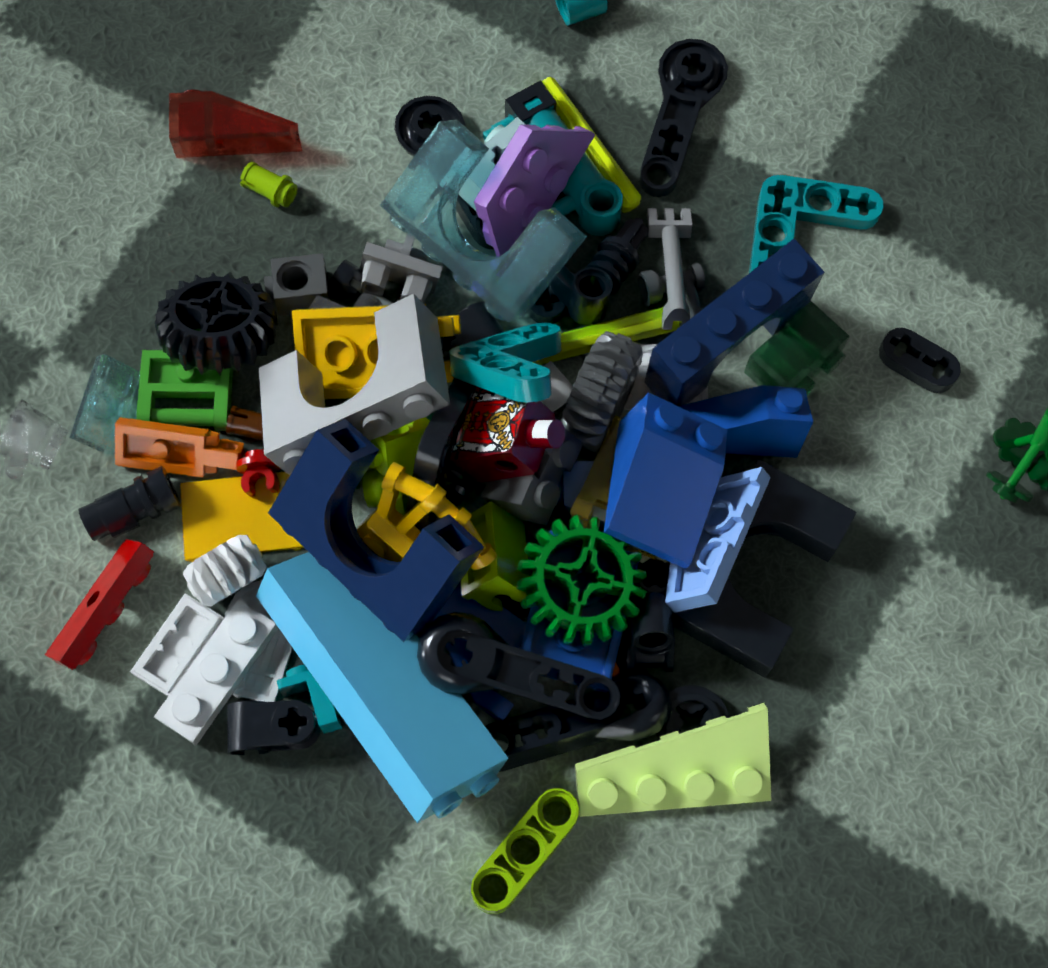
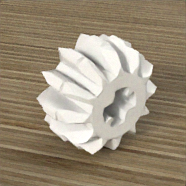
M237 535L187 565L183 575L188 583L187 587L192 595L197 597L202 606H213L261 577L267 566L262 559L263 555L256 544L252 543L248 535Z

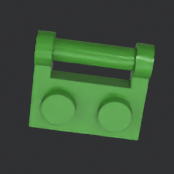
M142 350L136 419L181 426L214 427L215 431H226L229 414L231 415L233 369H223L221 376L216 370H208L204 375H201L197 367L185 371L181 363H171L170 357L167 353H163V350ZM155 398L214 399V409L155 408Z

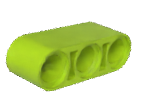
M553 788L540 795L478 870L472 880L471 894L479 910L493 915L506 911L570 834L579 815L577 800L570 792L565 789ZM560 802L569 810L570 818L563 825H551L543 817V808L548 803ZM518 840H531L538 847L539 856L533 863L527 865L520 864L512 857L511 848ZM496 877L504 881L508 889L504 900L491 904L481 898L479 887L487 878Z

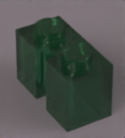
M810 301L786 323L785 327L777 335L773 334L750 355L744 373L758 386L805 388L808 395L816 385L812 380L822 370L827 375L830 374L845 359L846 355L842 351L850 336L818 306Z

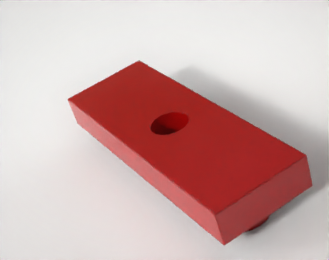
M125 539L49 647L45 656L71 670L76 669L78 664H85L97 648L95 640L105 625L113 624L121 615L124 609V602L122 601L131 587L141 584L149 574L151 569L149 561L154 556V551L142 542Z

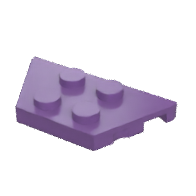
M520 124L474 200L478 217L483 221L482 231L485 241L494 247L497 258L492 262L494 269L508 277L510 276L523 251L527 248L537 230L543 225L547 213L560 192L566 187L569 177L593 140L595 134L592 131L581 126H575L574 129H564L555 125H546L540 128L536 125Z

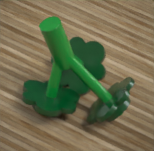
M1047 408L1037 428L1031 422L1020 423L1017 418H1010L1006 420L1005 426L997 428L993 433V441L1000 448L998 452L1000 460L1003 462L1011 461L1012 465L1016 468L1010 478L994 470L993 472L988 471L986 474L990 480L995 482L992 489L1003 500L1007 499L1014 503L1019 498L1026 502L1031 501L1034 495L1026 490L1019 481L1040 451H1044V454L1038 458V464L1029 469L1028 476L1032 482L1039 483L1042 490H1048Z

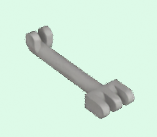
M648 208V238H662L668 302L663 307L662 329L672 330L673 321H679L681 327L691 319L690 309L685 297L680 238H691V209L681 208L680 220H675L674 209L664 208V220H658L657 209Z

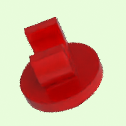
M264 449L247 451L245 457L236 462L237 472L243 474L241 478L243 491L250 497L255 496L256 481L266 477L267 489L272 493H278L280 480L274 472L281 470V468L264 455Z

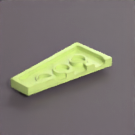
M764 703L749 707L748 712L729 718H726L724 715L706 721V725L680 734L678 731L660 736L659 741L640 747L632 745L575 764L579 816L771 801L768 708Z

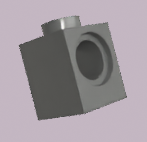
M323 253L270 259L272 276H264L265 292L270 293L271 299L276 304L279 316L292 315V310L331 308L327 268ZM293 283H306V285L299 290L288 289V287Z

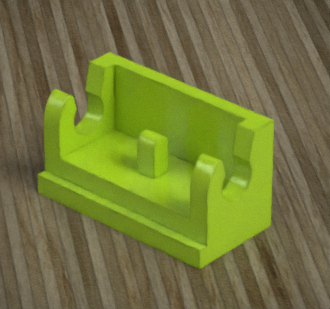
M491 501L472 512L470 520L484 543H490L497 556L492 563L482 569L473 570L471 567L461 580V594L466 600L473 599L490 610L502 611V601L495 596L501 594L508 595L512 600L521 603L522 599L532 593L531 591H521L516 588V583L519 579L530 577L517 569L520 560H528V556L524 552L526 547L524 523Z

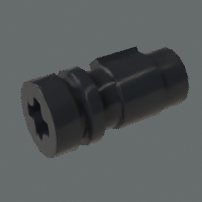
M163 466L147 472V478L140 475L133 479L134 484L114 490L78 509L82 523L93 541L109 534L116 538L140 527L139 521L150 516L152 519L161 516L160 511L162 510L168 513L182 506L175 487Z

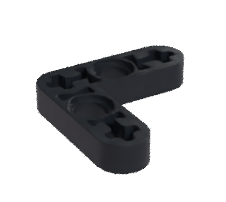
M456 378L453 379L448 388L450 405L435 411L422 435L415 458L413 477L432 486L439 484L443 487L447 461L476 388L475 385ZM409 496L406 513L419 501ZM430 511L414 526L422 531L424 527L436 521L437 515Z

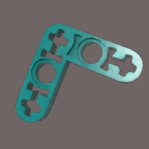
M774 175L767 178L763 182L758 197L749 273L767 260L768 253L775 254L794 239L796 220L853 229L873 227L878 222L884 208L881 196L873 189L787 175ZM775 189L783 190L784 199L780 213L772 212L775 202V196L773 195ZM815 195L825 196L831 202V208L826 211L816 210L809 203V199ZM841 198L846 199L844 203L845 209L843 213L837 212L841 203ZM858 202L866 203V209L869 210L867 215L859 214ZM768 226L779 227L783 230L785 239L780 242L768 241L762 234V230Z
M535 323L452 348L449 351L451 376L513 401L526 403L543 401L552 395L551 372L547 367L533 362L561 352V328L551 323Z

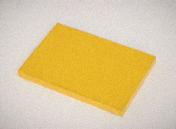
M286 472L275 473L280 480L278 493H272L267 489L266 477L258 479L255 483L256 493L252 497L247 495L241 487L242 476L180 483L185 561L194 562V560L237 535H248L261 553L288 549L298 551L304 548L294 537L288 535L282 526L268 514L290 475Z

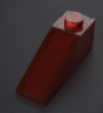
M191 89L181 93H169V139L176 158L303 151L298 123L213 91Z

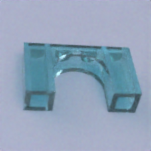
M458 120L439 121L380 206L390 214L389 219L394 226L403 232L411 233L422 243L421 249L428 257L445 264L453 272L454 280L461 287L474 291L485 301L484 305L489 313L509 323L526 315L587 236L553 207L538 211L512 247L501 256L487 255L472 247L459 229L456 219V201L461 187L489 148Z

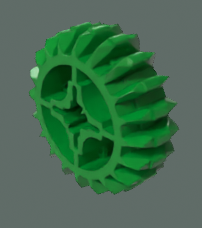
M574 515L570 520V530L567 529L561 519H557L552 524L554 536L548 530L541 528L536 534L540 545L530 542L526 545L524 552L532 560H520L517 569L531 577L519 579L516 583V588L521 591H532V594L522 599L520 604L523 609L531 608L535 605L538 607L539 610L530 620L533 625L539 624L544 618L551 622L546 629L545 635L552 637L559 627L565 629L563 643L569 645L573 642L576 631H579L582 644L589 646L593 642V630L605 642L612 637L610 626L619 632L628 627L623 615L627 617L638 615L640 610L631 600L643 599L646 591L639 586L633 585V583L643 581L647 574L644 570L632 569V566L642 559L641 553L633 552L627 555L625 549L630 544L624 541L618 543L612 536L598 531L600 526V519L598 517H592L587 528H583L580 516ZM570 545H582L576 562L570 564L559 562L557 566L545 564L547 558L560 548ZM598 551L612 564L616 572L617 581H614V575L607 574L599 568L597 563ZM585 563L583 572L588 575L586 580L591 579L592 583H589L578 597L580 589L574 585L577 581L572 582L571 578L577 574ZM544 579L550 580V585L556 586L564 592L566 596L565 609L567 612L558 607L551 599ZM606 594L616 596L613 606L608 611L597 616L581 617L582 610L586 606L589 597L604 598Z

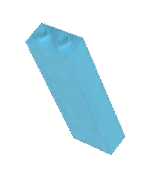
M309 552L267 568L256 597L417 823L433 814L438 818L445 817L462 803V798L471 793L476 798L480 797L499 782L500 779L497 774L507 761V755L461 694L445 693L431 685L422 674L417 659L419 642L417 635L403 642L394 633L390 632L383 622L361 601L354 598L336 577L319 565L315 557Z

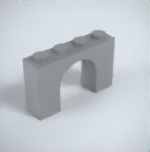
M414 293L374 312L378 343L376 367L366 385L356 395L342 404L325 408L322 372L297 350L259 368L264 455L287 474L291 475L318 429L347 419L371 441L450 405L438 318Z

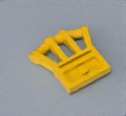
M396 462L390 465L382 481L381 487L383 490L378 507L356 528L364 543L374 553L384 559L401 562L421 532L414 525L432 511L440 519L450 514L484 546V549L471 566L473 570L482 569L495 560L497 556L495 550L490 543H484L470 520L472 514L464 507L458 509L445 497L447 492L439 484L432 486L405 473L406 467ZM399 491L419 501L404 516L395 509Z

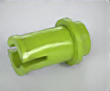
M255 162L248 163L242 171L240 185L270 199L272 206L280 207L281 205L288 207L294 201L298 187L293 183L290 176H279Z

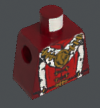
M476 386L449 461L475 482H488L533 475L539 469L545 449H556L562 446L565 439V428L561 421L555 419V414L541 401L517 402Z

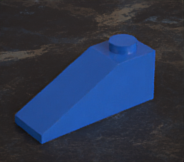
M761 385L679 406L727 429L726 453L797 458L813 424L805 388Z

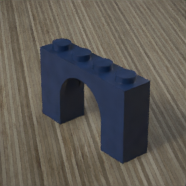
M795 239L791 240L652 348L644 383L656 396L676 406L689 403L707 388L710 377L720 362L754 331L764 326L774 336L806 311L825 272Z
M343 419L316 431L268 514L282 526L288 535L294 537L315 557L319 565L336 577L354 598L361 601L378 617L390 632L405 642L425 629L434 620L484 549V546L449 514L424 527L401 562L390 561L374 553L364 543L356 529L352 514V500L357 485L376 457L379 449L347 419Z

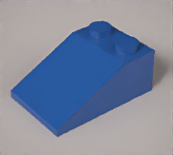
M648 392L619 421L603 533L684 569L689 567L724 469L728 430Z

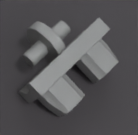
M409 232L404 244L387 239L384 248L367 242L360 269L363 271L361 290L375 296H383L387 281L389 280L404 285L400 300L414 293L424 304L429 293L434 294L443 267L426 261L429 252L414 248L413 244L416 235Z

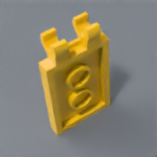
M388 305L292 310L295 350L322 372L324 399L352 398L366 385L374 372L378 360L374 312ZM460 315L437 316L440 337L461 334ZM444 361L447 382H452L454 377L451 376L450 361Z

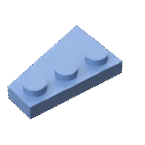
M763 467L720 478L691 565L684 569L670 562L665 603L674 613L717 604L771 478Z

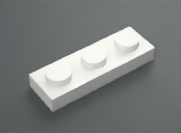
M237 599L154 717L194 745H197L279 629L275 622Z

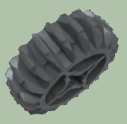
M606 331L597 338L579 370L570 396L567 399L566 408L562 414V424L583 443L582 451L588 450L597 453L606 446L629 399L639 373L643 357L642 347L640 344L633 342L631 338L620 333L616 335Z

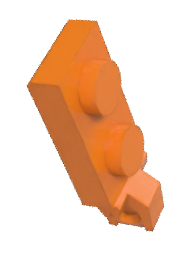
M120 417L115 423L116 466L154 470L163 466L167 473L203 478L206 473H217L219 468L237 470L236 462L244 458L243 442L220 439V433L209 431V429Z

